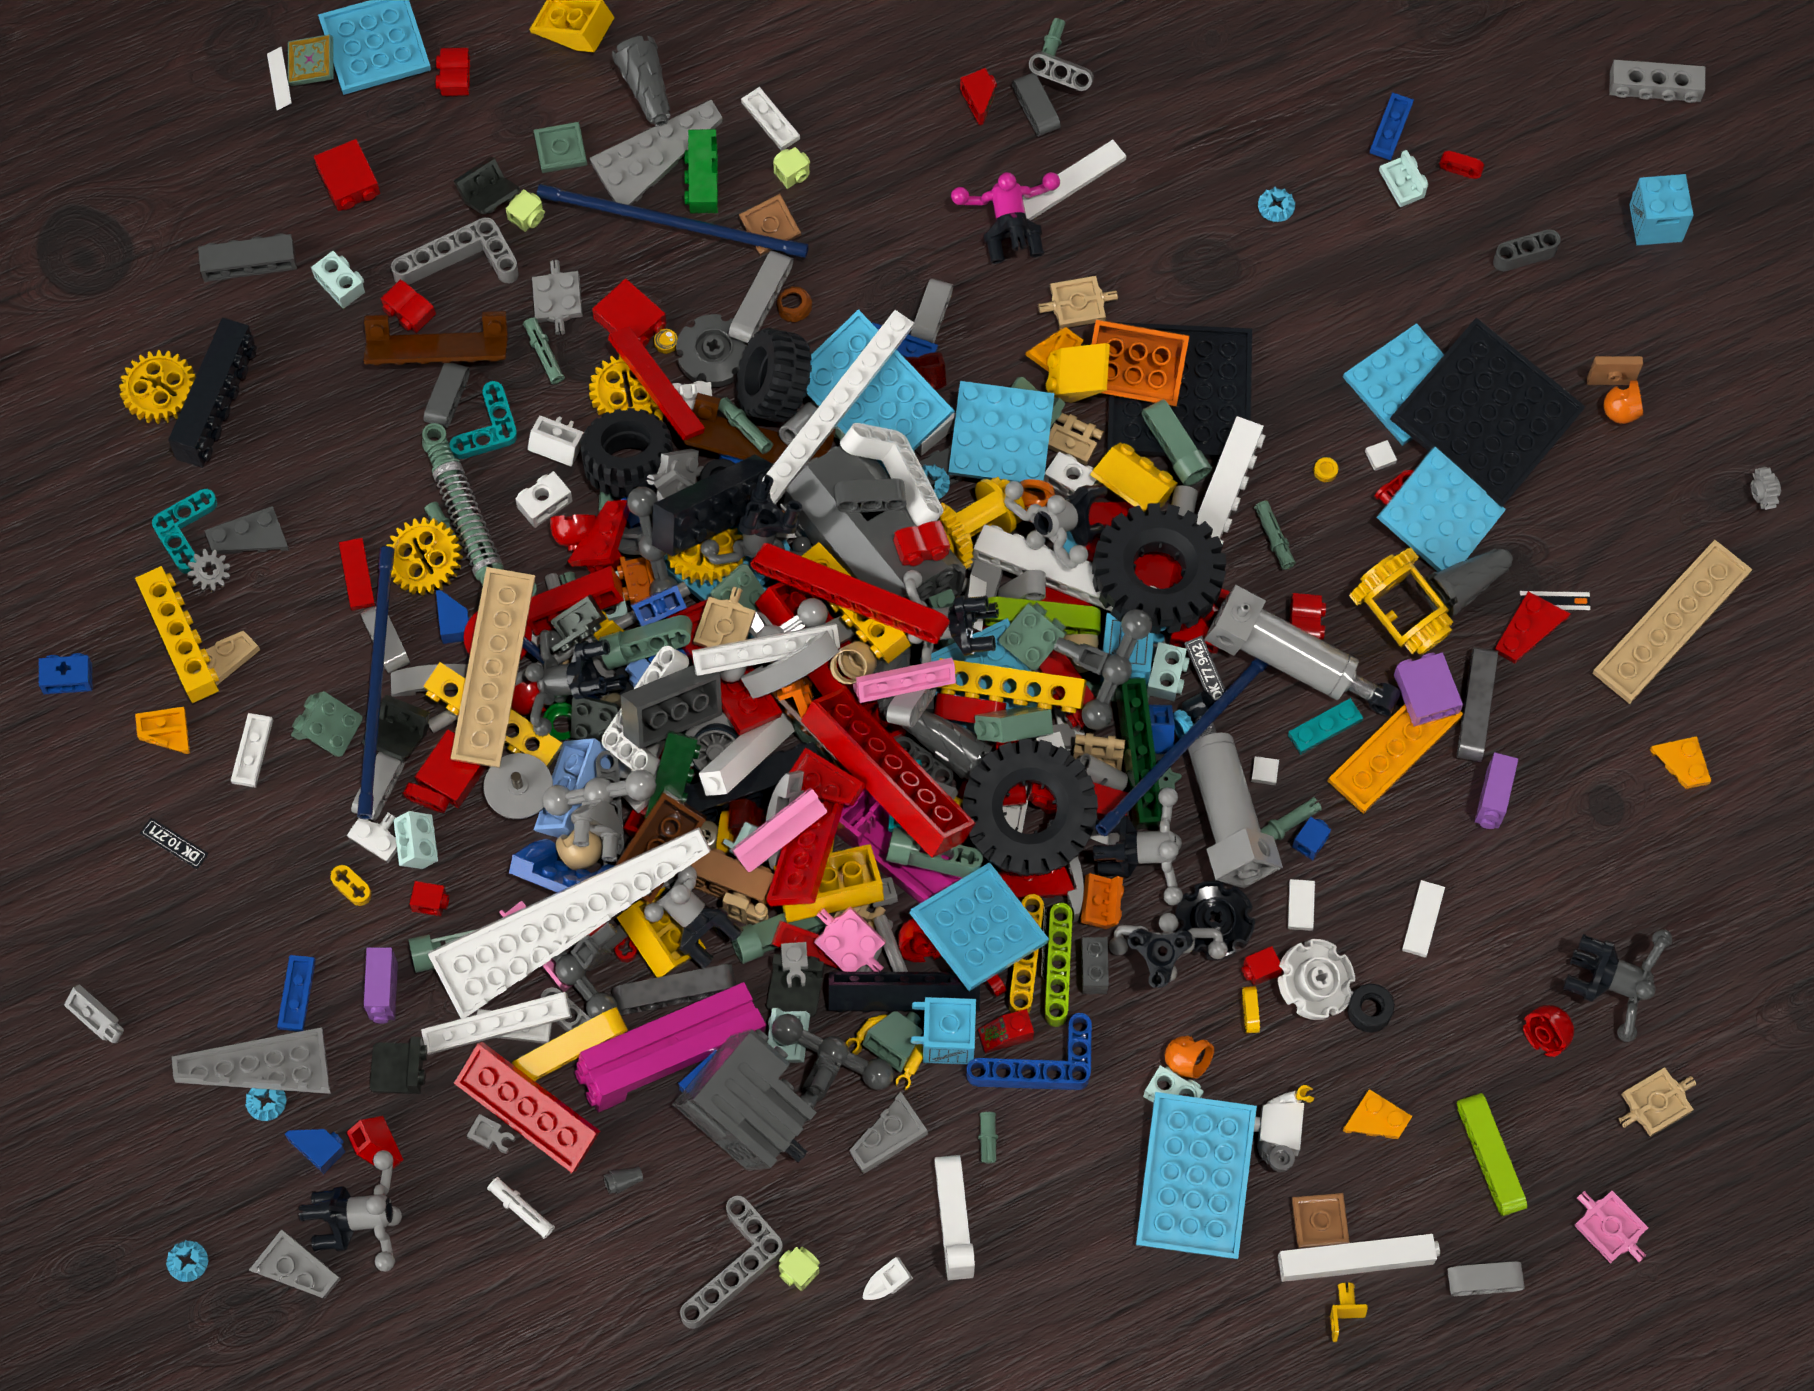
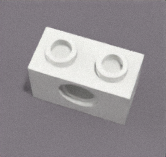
M1061 452L1056 455L1044 475V481L1051 484L1054 490L1065 496L1072 495L1078 487L1084 485L1092 486L1099 483L1098 480L1090 475L1094 469L1093 467L1084 466L1077 462L1076 458L1072 455ZM1076 475L1078 479L1072 480L1067 476Z
M554 471L549 475L546 474L540 477L535 485L531 488L523 489L515 498L517 508L534 528L573 501L571 491ZM540 496H548L544 501L537 500Z

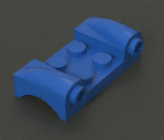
M541 839L530 843L513 854L509 873L555 892H560L610 869L614 865L605 864L593 873L584 869L572 870L563 861H557L558 852L556 844L551 840Z

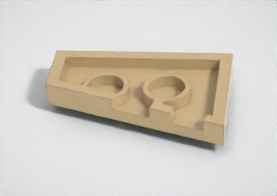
M244 631L216 642L215 646L206 649L211 660L207 665L209 669L214 667L220 680L216 682V685L260 651L259 646ZM200 669L195 670L192 674L199 672Z

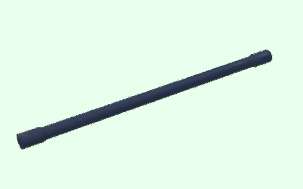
M539 184L537 189V196L542 199L556 202L561 201L782 251L786 254L806 258L809 244L777 239L591 197L544 184Z
M390 546L381 547L379 556V582L361 792L357 817L364 820L371 819L373 813V786L391 573L395 549Z
M1255 658L1240 677L1123 800L1096 825L1097 832L1102 836H1107L1120 823L1127 812L1269 664Z

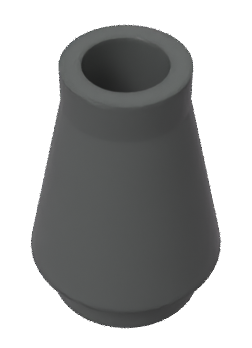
M639 1166L609 1170L608 1174H604V1182L609 1194L615 1193L617 1195L636 1183L643 1181V1175Z

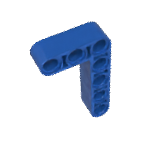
M1076 1013L1070 1018L1067 1061L975 1058L967 1065L966 1077L968 1082L977 1087L1084 1089L1089 1084L1091 1075V1019L1084 1013ZM1083 1023L1086 1029L1084 1031H1077L1073 1025ZM1082 1047L1086 1053L1078 1056L1074 1054L1073 1049ZM974 1068H981L985 1073L981 1077H976L972 1075L971 1071ZM999 1069H1006L1010 1075L1002 1078L996 1072ZM1029 1069L1035 1073V1076L1027 1079L1023 1077L1022 1072ZM1054 1070L1060 1074V1077L1053 1080L1047 1076V1073ZM1080 1071L1084 1073L1085 1079L1076 1080L1072 1074Z

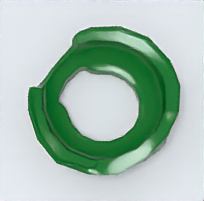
M567 702L556 703L546 710L543 717L549 719L552 723L550 735L557 740H566L571 737V731L565 733L557 732L553 727V723L560 716H566L571 719L572 705Z

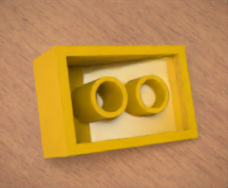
M546 0L529 30L531 33L576 51L595 52L615 17L603 0Z
M1110 344L1066 347L1050 352L1047 361L1049 367V375L1046 382L1047 392L1055 393L1054 398H1060L1064 402L1073 403L1107 391Z

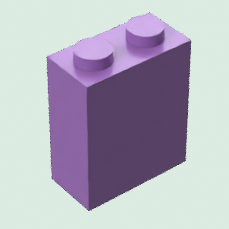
M1443 652L1439 654L1428 653L1422 656L1421 659L1415 661L1407 659L1398 664L1394 677L1414 727L1460 713L1463 703Z
M1494 752L1486 771L1475 823L1480 824L1481 827L1499 829L1507 811L1518 758Z
M367 948L364 1008L369 1019L380 1024L388 1023L389 1020H395L398 962L392 948Z

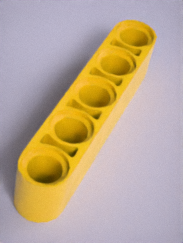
M1029 894L1022 900V905L1025 909L1028 905H1036L1038 907V911L1029 912V914L1041 928L1044 908L1043 900L1038 895ZM1039 949L1031 953L1033 955L1031 959H1021L1014 963L1009 1001L1011 1013L1027 1009L1029 1014L1031 1011ZM1025 975L1030 981L1022 984L1018 982L1017 978ZM1022 999L1026 1001L1027 1005L1019 1008L1014 1002Z
M615 1007L516 1059L512 1064L536 1081L579 1058L581 1051L627 1032L628 1029L618 1008Z

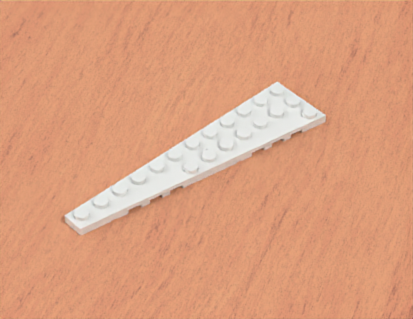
M696 828L430 951L428 956L460 1018H466L498 994L500 995L510 986L525 978L529 973L550 961L551 958L559 955L609 921L613 916L631 906L632 903L646 896L654 888L663 882L665 883L675 874L709 853L710 848L700 828Z

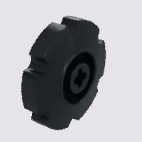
M1206 881L1195 885V894L1189 895L1185 893L1182 900L1178 903L1175 916L1178 919V923L1182 925L1178 931H1188L1191 928L1218 929L1222 933L1223 942H1225L1228 949L1226 956L1218 960L1235 956V947L1241 946L1245 948L1254 931L1255 918L1248 916V913L1253 908L1250 900L1235 886L1229 890L1225 889L1221 881ZM1211 918H1212L1213 920H1216V919L1218 918V919H1219V923L1216 922V921L1211 922L1210 920H1211ZM1195 938L1194 949L1191 953L1197 955L1198 952L1202 951L1206 953L1207 960H1217L1208 953V946L1213 941V938Z

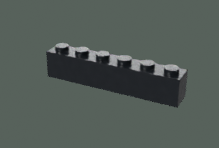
M829 972V1011L921 1012L925 1010L912 1009V1003L925 1002V997L976 999V1011H980V985L968 991L955 972Z

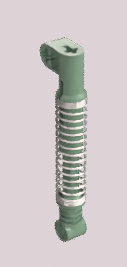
M431 423L423 429L422 446L432 463L433 477L438 482L437 487L441 488L440 494H444L442 499L446 501L445 506L449 507L448 513L452 514L450 518L455 520L453 525L457 527L456 532L460 533L459 539L463 540L461 545L465 546L464 552L468 553L467 559L471 560L469 564L474 566L472 569L474 576L477 580L481 581L483 586L486 567L504 570L503 563L499 554H497V549L494 547L491 535L488 534L489 530L486 528V522L483 521V515L480 514L481 510L477 508L478 503L475 501V496L472 495L473 491L470 489V484L464 475L463 467L452 453L446 438V430L440 424ZM436 437L439 440L431 441L430 438ZM447 488L448 492L443 493L442 490ZM449 494L450 499H445L444 497ZM452 501L453 505L448 506L447 503ZM454 507L456 511L450 512V509ZM457 514L459 518L454 519L453 516ZM535 583L533 587L532 597L537 594V587Z

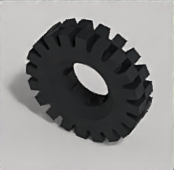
M1160 503L1148 504L1144 512L1140 505L1129 508L1126 517L1121 512L1113 518L1111 527L1106 525L1101 533L1092 563V574H1094L1092 582L1095 592L1100 591L1099 600L1105 609L1112 606L1111 615L1120 622L1128 611L1133 609L1144 610L1152 620L1150 633L1160 634L1161 627H1166L1168 633L1179 632L1182 624L1190 628L1198 624L1200 616L1205 618L1212 611L1213 604H1216L1226 574L1225 553H1221L1223 545L1218 536L1211 537L1213 528L1206 521L1198 525V515L1188 510L1184 516L1178 514L1180 507L1168 504L1167 511H1161ZM1146 553H1165L1173 557L1182 568L1181 577L1183 578L1178 584L1175 583L1170 588H1153L1144 584L1135 574L1136 564L1134 562L1139 557L1142 558Z
M1021 739L1015 743L1008 742L1003 744L997 750L989 752L982 758L978 766L974 768L965 787L962 809L975 822L974 827L969 833V840L974 848L981 852L985 860L1008 873L1013 872L1021 876L1044 875L1066 866L1085 848L1095 828L1098 800L1094 790L1095 785L1091 776H1088L1085 771L1086 767L1078 758L1075 759L1071 756V752L1061 746L1056 747L1052 745V742ZM1026 782L1042 785L1041 789L1045 787L1053 795L1055 800L1052 801V804H1056V817L1054 820L1050 819L1049 823L1051 825L1044 831L1037 833V830H1035L1034 834H1024L1018 832L1017 827L1013 829L1006 821L1004 816L1007 815V812H1003V801L1005 796H1010L1008 792L1018 784L1022 783L1025 786Z

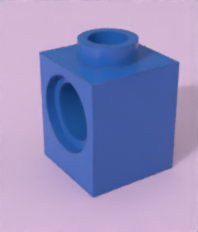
M1310 816L1295 838L1292 848L1309 859L1314 860L1329 838L1331 829L1328 828L1329 826L1323 820H1315Z

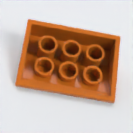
M1096 319L1091 345L1110 344L1107 391L1101 393L1154 403L1164 399L1169 405L1177 406L1190 335Z

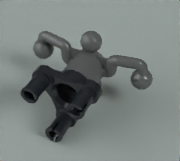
M761 474L758 477L756 488L751 493L745 515L740 520L738 527L743 534V538L734 542L733 553L717 555L719 553V545L712 539L705 540L702 543L701 553L712 564L719 565L740 561L743 556L754 559L764 543H769L785 550L783 543L775 539L776 535L781 532L793 534L798 530L802 504L792 500L788 502L785 512L780 510L774 504L770 495L771 486L774 482L773 478L770 475L765 474L764 477ZM804 536L797 537L793 541L794 551L789 552L802 556L811 549L810 540Z
M542 630L539 639L540 653L545 661L544 668L538 663H531L525 670L526 678L531 682H537L540 692L535 697L530 721L535 734L542 737L550 734L552 730L550 720L540 717L544 704L551 705L554 701L563 703L568 700L570 695L578 700L592 694L604 696L608 692L625 690L627 688V680L623 674L606 678L600 675L594 665L592 657L609 655L610 644L606 639L591 643L588 641L576 643L571 663L558 665L556 658L551 655L550 649L562 641L557 631Z
M1665 929L1657 930L1653 934L1652 941L1654 947L1647 959L1643 961L1641 967L1618 959L1613 942L1608 940L1603 942L1586 936V934L1582 935L1578 949H1574L1573 956L1571 957L1570 964L1591 971L1590 973L1593 974L1592 981L1587 982L1568 974L1563 990L1584 996V999L1593 1002L1607 990L1629 997L1625 1023L1621 1024L1617 1031L1618 1037L1623 1042H1632L1637 1037L1638 1032L1635 1027L1639 1001L1650 999L1655 995L1656 988L1651 969L1656 964L1663 950L1672 943V935ZM1581 949V950L1587 951V952H1589V953L1595 954V955H1597V956L1595 957V956H1592V955H1590V954L1581 952V951H1579V950Z

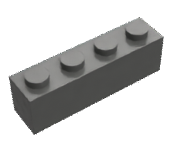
M280 233L272 237H253L250 240H231L228 243H208L204 246H198L200 272L204 282L297 269L295 245L291 234Z

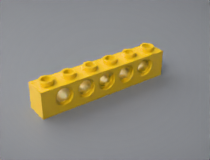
M820 542L802 555L804 558L851 576ZM827 601L835 613L839 610L843 614L841 618L849 628L852 626L856 628L857 631L855 633L863 643L868 641L871 645L870 650L878 659L882 657L889 664L911 646L903 631L871 618L863 621L868 617Z
M160 566L136 577L137 584L191 702L194 703L218 692L219 689L216 682L220 680L214 667L209 669L207 665L211 660L206 649H200L198 645L202 640L197 630H191L190 625L193 624V620L188 610L184 612L181 606L185 603L180 592L175 593L172 588L176 586L172 574H166L163 567ZM192 650L190 653L184 654L186 651ZM200 669L199 672L192 674L195 670Z
M953 660L955 679L958 674L965 672L969 678L967 684L959 686L956 681L954 684L937 687L941 688L942 694L955 695L956 691L965 692V697L979 699L981 694L988 695L990 701L1003 702L1004 698L1013 699V704L1027 706L1028 702L1038 703L1037 708L1052 710V705L1062 706L1061 711L1076 713V709H1083L1087 680ZM984 676H990L993 680V684L989 689H983L980 685L981 679ZM1010 679L1015 680L1017 683L1016 690L1012 693H1007L1004 688L1006 681ZM1033 683H1038L1041 686V692L1038 696L1032 697L1028 691L1029 686ZM1059 686L1065 689L1064 698L1055 700L1053 690Z
M439 662L424 684V688L427 690L426 695L437 703L441 699L448 704L446 709L459 716L465 678ZM450 685L458 687V693L454 697L445 695V689ZM511 709L508 727L517 726L519 734L514 738L506 735L505 743L509 745L507 749L512 753H525L535 756L549 768L562 749L563 743L550 734L544 737L536 735L531 722ZM536 739L540 742V746L536 751L527 750L526 744L529 740Z

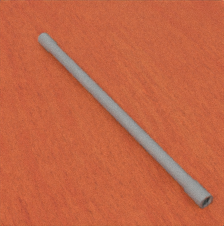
M684 581L677 585L682 598L691 594ZM632 610L617 618L614 622L624 629L636 623L637 618ZM593 633L584 638L581 642L588 641L589 643L597 642L598 640L595 638ZM575 646L570 647L564 652L558 650L551 655L560 664L573 657ZM540 661L536 662L544 668V665ZM526 668L518 672L516 685L528 681L525 676ZM446 710L429 719L428 724L432 732L435 733L452 724L458 719V716Z

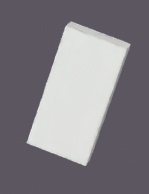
M1290 879L1288 929L1313 930L1315 881Z

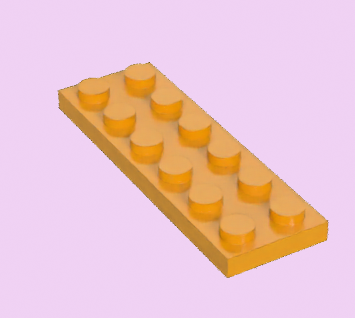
M1404 704L1328 778V782L1364 814L1464 714L1460 711L1459 714L1414 727Z

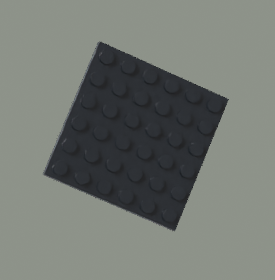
M1475 318L1396 410L1390 420L1426 450L1430 451L1434 447L1440 450L1487 492L1486 494L1502 508L1586 406L1478 318Z
M1116 322L1190 335L1177 406H1169L1196 448L1202 451L1205 458L1220 459L1236 417L1251 421L1252 328ZM1109 395L1107 453L1113 446L1121 442L1122 444L1130 445L1138 455L1168 457L1142 415V410L1154 404V402Z

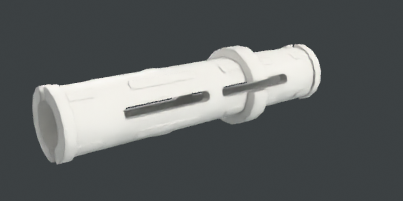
M496 1177L489 1184L487 1189L503 1202V1206L514 1211L538 1232L543 1239L551 1234L555 1226L525 1202L517 1190L513 1191L499 1177Z

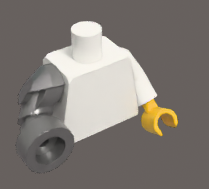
M1302 1085L1298 1091L1288 1092L1269 1100L1262 1106L1260 1117H1255L1254 1132H1259L1257 1145L1259 1155L1277 1172H1286L1291 1169L1295 1156L1299 1154L1304 1103L1300 1102L1302 1100L1308 1103L1314 1101V1097L1305 1096L1307 1091L1313 1090V1088L1307 1085Z

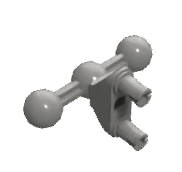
M808 598L799 604L797 615L781 626L773 625L763 613L756 612L749 635L753 639L800 630L804 627L810 628L823 625L828 617L827 607L817 598ZM746 666L720 671V679L733 683L739 681L746 672Z
M638 769L631 772L625 781L611 783L606 778L595 777L586 783L585 788L571 791L565 786L554 785L545 791L542 798L543 807L551 815L562 816L568 813L572 805L582 804L571 814V821L574 824L573 844L579 847L589 846L590 831L603 839L602 860L615 862L618 860V840L622 838L623 827L616 814L615 806L610 803L613 798L626 795L638 801L647 800L655 792L656 780L647 770Z

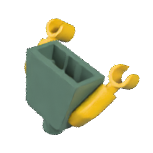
M893 1011L889 1015L884 1014L871 1017L856 1033L858 1036L856 1038H849L846 1044L849 1048L851 1044L857 1043V1048L853 1050L852 1054L858 1055L863 1045L878 1057L890 1063L900 1073L904 1069V1074L896 1079V1086L899 1084L900 1079L908 1080V1085L905 1088L906 1091L911 1086V1075H915L923 1060L924 1044L911 1043V1037L921 1036L923 1033L922 1029L918 1027L921 1023V1018L914 1012H910L904 1017L897 1011Z

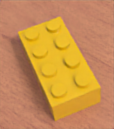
M871 844L830 853L815 903L782 905L786 922L815 917L819 911L821 912L822 908L828 913L848 909L850 906L853 908L884 901L883 883Z

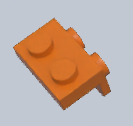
M624 556L620 557L621 565L617 566L620 580H625L626 587H622L625 602L630 601L631 605L649 597L650 585L654 580L650 561L644 557L625 561Z
M800 678L777 690L779 701L790 697L794 698L802 719L813 698L809 684L805 685L803 679Z
M1091 873L1085 875L1081 923L1103 929H1109L1119 923L1122 916L1120 909L1121 898L1124 894L1123 877L1117 876L1110 879Z

